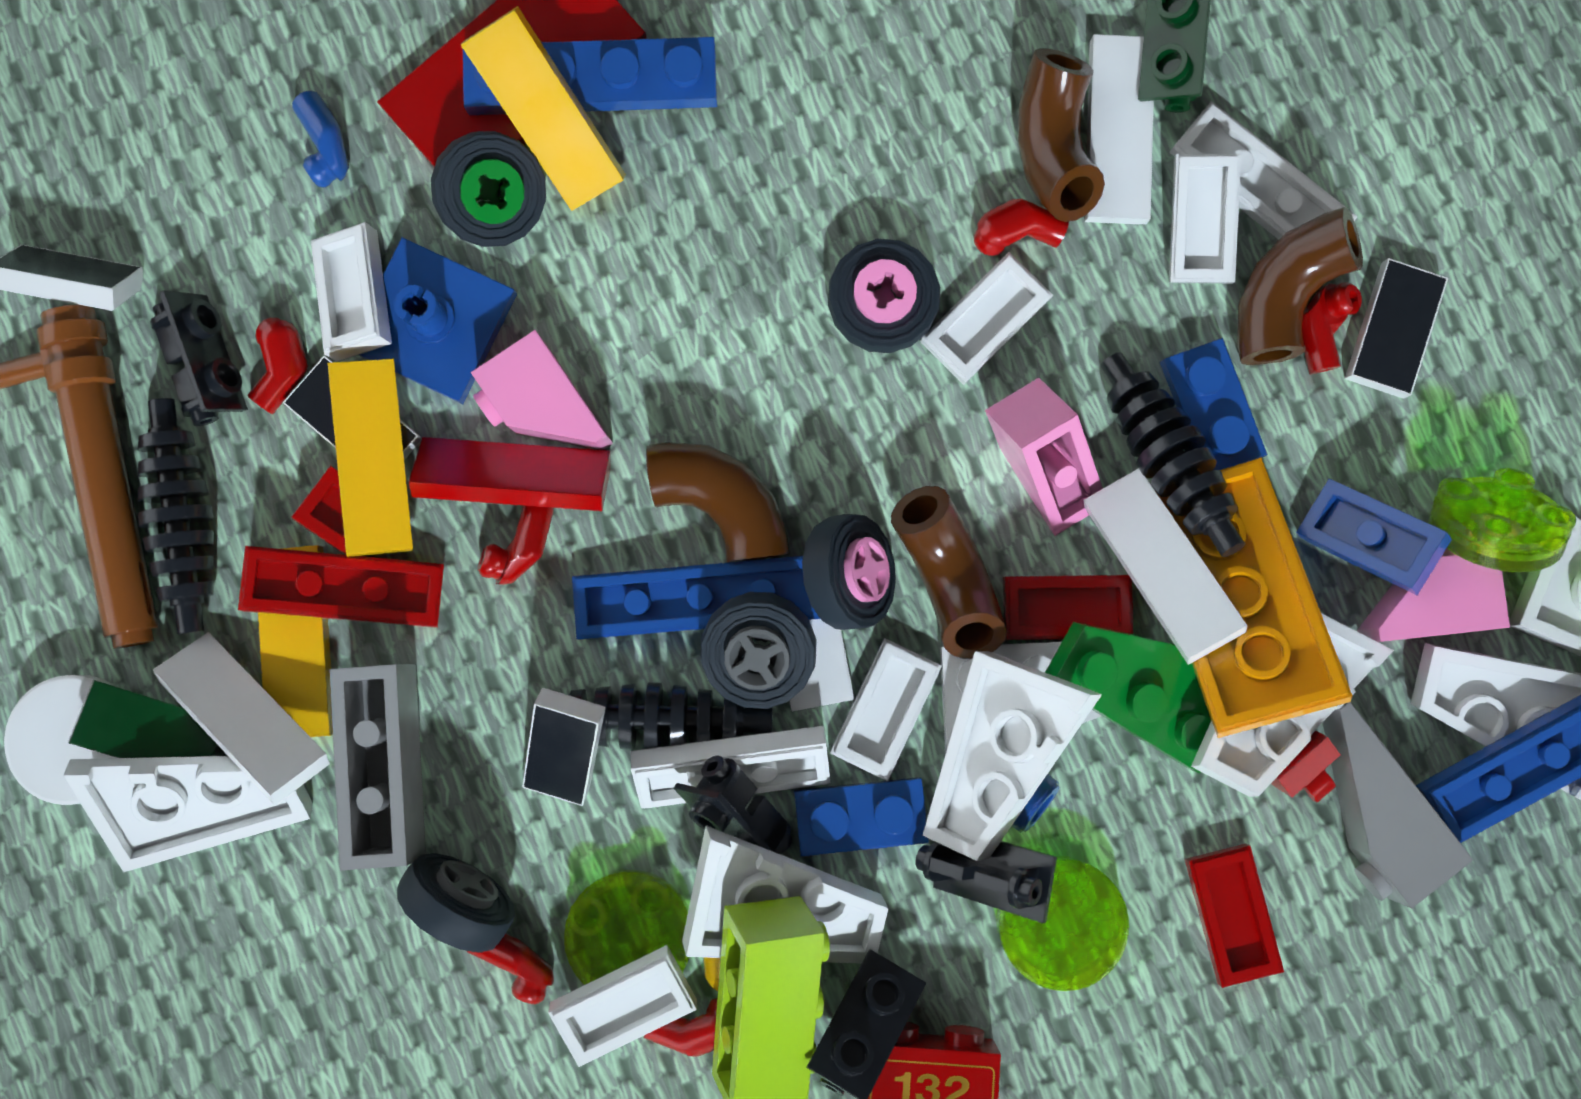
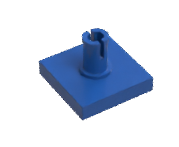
M402 237L383 274L392 344L359 354L358 356L367 360L394 359L395 373L463 405L475 381L471 372L484 363L517 293L514 289Z

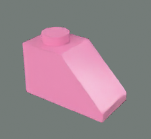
M536 330L471 372L482 389L474 394L473 397L494 427L504 422L516 434L598 450H604L613 444Z
M1040 378L1035 379L986 409L985 412L999 448L1054 536L1089 516L1084 507L1083 500L1100 491L1103 487L1078 414Z
M1472 540L1451 542L1418 596L1392 584L1357 629V632L1377 642L1510 628L1499 550L1473 553Z

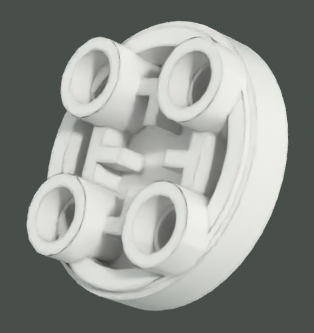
M91 675L58 676L37 684L17 702L6 725L4 747L11 772L21 786L29 793L54 804H79V800L63 776L69 760L117 758L68 743L92 681L96 680L115 686L112 683Z

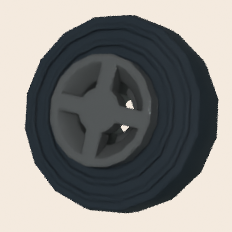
M748 592L730 598L711 615L701 638V664L709 683L725 699L745 708L768 709L788 702L805 688L816 664L817 639L808 617L792 601L774 593ZM752 638H755V640L757 641H763L765 643L769 641L770 644H768L767 646L755 644Z
M438 853L421 854L407 868L397 887V900L404 913L420 929L438 941L460 950L478 953L493 950L504 937L515 917L514 904L500 885L473 865L452 856Z

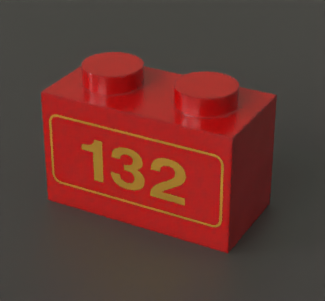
M907 1022L868 1099H998L1001 1053L995 1041L984 1038V1030L977 1027L950 1025L945 1027V1035L919 1034V1026Z

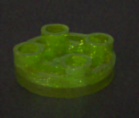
M1500 468L1495 471L1493 477H1469L1463 479L1450 477L1443 479L1438 485L1430 510L1429 524L1448 532L1452 540L1447 549L1469 562L1500 571L1531 572L1550 567L1561 559L1576 524V516L1569 509L1559 506L1550 497L1534 489L1535 480L1527 472L1514 468Z
M1069 856L1057 857L1046 923H1040L996 908L998 937L1006 956L1025 978L1047 989L1073 991L1097 983L1114 969L1121 959L1127 944L1129 916L1120 891L1103 872L1085 861Z
M621 870L606 874L586 887L570 907L564 930V946L568 962L577 978L586 985L668 945L683 973L689 957H686L682 943L689 908L680 893L670 883L655 874L641 870Z

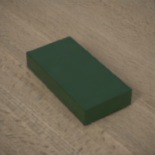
M93 680L68 740L69 744L117 758L212 756L216 746V742L183 707Z

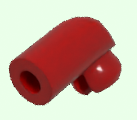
M1012 199L986 212L977 223L978 229L974 234V244L981 253L988 256L1001 254L1005 247L1025 236L1032 237L1057 248L1067 232L1069 222L1057 220L1047 209L1025 199Z
M1342 282L1337 285L1328 284L1316 292L1305 308L1302 321V335L1309 375L1341 367L1334 334L1348 315L1356 314L1359 311L1362 303L1361 293L1352 283Z
M277 317L263 320L256 329L255 337L257 343L260 344L267 371L247 395L253 402L272 415L304 377L308 367L300 333L292 323Z
M522 506L513 541L506 549L496 544L486 546L479 558L477 567L479 574L485 578L496 579V584L498 585L514 583L542 557L554 508Z
M507 933L493 950L480 953L467 951L471 955L516 975L517 978L511 986L512 994L522 1002L528 1004L542 1002L546 997L547 987L552 986L554 983L551 965L524 942Z
M718 998L710 1001L706 1014L691 1020L681 1017L644 1035L643 1038L691 1057H699L714 1051Z

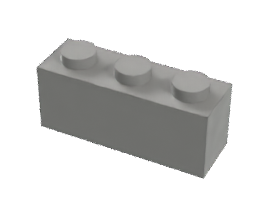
M416 664L330 669L340 871L407 866L421 854H426Z

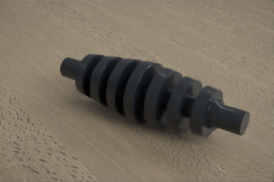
M1121 352L1107 357L1101 364L1102 370L1113 385L1107 395V402L1112 412L1118 414L1116 418L1117 424L1122 434L1128 435L1126 440L1127 446L1132 456L1138 457L1136 465L1142 475L1149 479L1152 478L1151 486L1159 496L1169 497L1167 505L1176 516L1187 515L1183 520V525L1192 535H1208L1222 557H1228L1238 552L1246 544L1231 521L1233 519L1232 516L1238 510V506L1231 493L1222 494L1227 487V483L1220 470H1213L1216 466V460L1211 449L1204 447L1206 439L1197 426L1190 425L1191 419L1182 408L1174 407L1175 400L1166 390L1158 389L1159 382L1149 371L1134 372Z
M153 399L148 401L151 428L148 429V433L138 437V451L154 452L155 457L138 462V476L157 478L158 482L138 487V502L161 503V508L139 512V527H164L163 534L144 537L143 543L146 552H167V560L152 562L149 565L153 577L170 576L171 585L156 588V592L160 602L170 601V606L174 607L177 634L204 631L201 603H204V597L214 595V582H198L197 573L213 570L214 556H195L194 548L213 545L214 531L191 530V523L213 520V508L211 505L205 504L188 505L189 498L209 495L206 481L185 480L184 474L202 471L199 456L182 455L181 453L183 449L196 446L194 436L191 431L182 430V427L178 426L175 399Z
M648 682L645 705L637 704L638 690L636 684L622 685L619 704H612L611 686L598 687L595 691L594 703L606 707L598 746L609 747L611 730H618L620 749L629 751L635 750L636 730H644L645 749L661 747L662 731H670L671 746L686 744L687 731L697 732V742L711 741L712 732H723V739L743 736V733L772 732L773 708H745L725 698L724 706H713V691L699 688L697 706H688L687 686L673 685L671 705H662L663 686L662 683ZM585 689L570 691L569 696L587 701Z

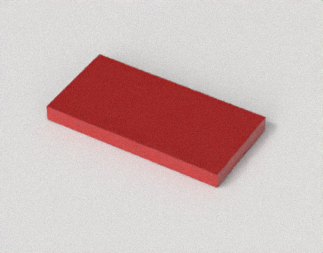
M496 0L380 98L377 103L433 167H435L437 158L453 140L471 132L496 131L517 139L525 145L526 142L507 114L468 115L464 108L463 48L461 44L464 40L517 6L540 42L647 39L646 32L617 0Z

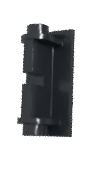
M166 290L160 292L162 302L152 308L155 316L150 320V324L156 332L166 364L177 365L183 361L186 367L171 376L182 406L183 416L191 417L194 426H204L219 419L217 412H243L248 410L241 391V375L236 366L230 361L220 333L222 327L220 316L210 304L208 296Z
M719 755L713 756L702 766L701 774L703 777L696 787L676 783L673 787L691 807L689 811L690 818L704 830L708 826L777 854L785 852L791 845L790 824L765 796L756 794L747 809H745L758 788L733 759H723Z
M1004 841L999 843L990 858L979 861L973 860L938 842H934L930 846L923 845L918 850L915 860L916 868L923 871L924 877L927 880L934 882L933 888L1040 923H1046L1057 861L1056 856Z
M869 949L806 1068L822 1077L820 1083L828 1090L843 1096L844 1092H847L856 1099H868L926 982Z

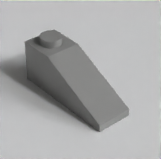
M1345 703L1340 709H1335L1323 722L1325 736L1330 739L1341 754L1331 763L1348 846L1361 863L1354 871L1361 883L1378 900L1383 901L1385 898L1413 908L1471 863L1473 859L1352 703Z

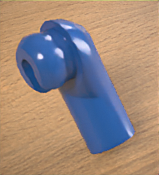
M304 91L295 97L292 102V108L318 149V152L307 156L303 161V167L318 187L326 188L337 178L342 181L347 175L349 169L340 125L322 97L315 91Z

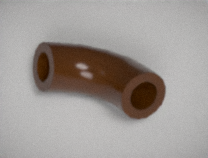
M1039 48L1034 51L1028 67L1019 103L1018 148L1025 178L1042 205L1057 220L1064 222L1076 221L1087 215L1097 205L1105 186L1104 175L1085 154L1080 136L1081 109L1094 70L1089 64L1075 56L1058 50Z
M1343 207L1324 213L1286 232L1255 264L1238 305L1237 346L1241 364L1277 363L1301 355L1305 351L1302 335L1303 313L1310 297L1324 283L1341 275L1362 269L1363 255L1360 238L1348 208Z
M673 442L647 445V472L655 507L671 505L693 506L707 513L719 526L725 544L727 562L790 554L788 535L773 493L746 463L710 445Z
M924 486L911 491L895 505L891 513V524L912 557L926 587L935 611L944 648L951 655L962 659H973L975 651L994 652L1004 642L1007 632L993 585L969 530L945 489L938 486Z

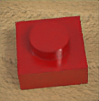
M330 465L291 518L337 551L346 555L338 470Z

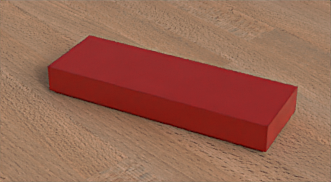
M422 437L410 475L409 487L411 496L414 498L603 511L610 475L611 453L609 450Z
M245 546L238 610L243 612L438 628L444 564L364 556L347 557L342 554Z

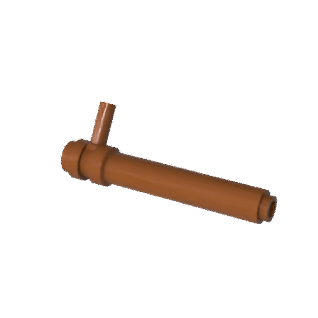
M65 305L50 308L41 312L42 326L36 331L40 352L0 363V389L45 377L48 390L56 393L104 638H111L113 649L150 643L154 641L152 629L158 628V622L110 387L116 382L113 362L109 357H105L103 352V346H106L108 343L105 323L97 320L93 307Z

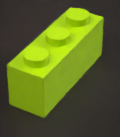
M801 896L724 907L712 1076L723 1099H808L810 1075L814 1074V1072L807 1069L806 1066L816 1050L814 1041L816 1019L821 1018L824 1011L820 976L822 962H826L829 958L830 943L824 923L815 919Z

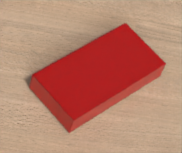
M1129 575L1003 577L1004 624L1007 632L1005 640L1064 639L1073 622L1134 635L1132 579Z
M1245 843L1184 859L1217 984L1224 988L1283 973L1284 968L1251 846Z

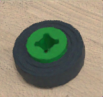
M496 131L471 132L453 140L437 158L431 176L432 202L442 222L460 239L481 247L506 246L525 237L539 221L546 202L545 176L534 154L519 140ZM504 181V183L500 186V194L498 196L497 194L499 191V184Z

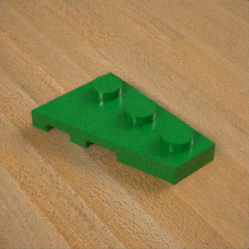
M1073 622L1045 673L1102 694L1093 707V711L1169 758L1200 774L1201 771L1191 767L1211 723V717L1192 663L1189 665L1186 663L1173 643Z

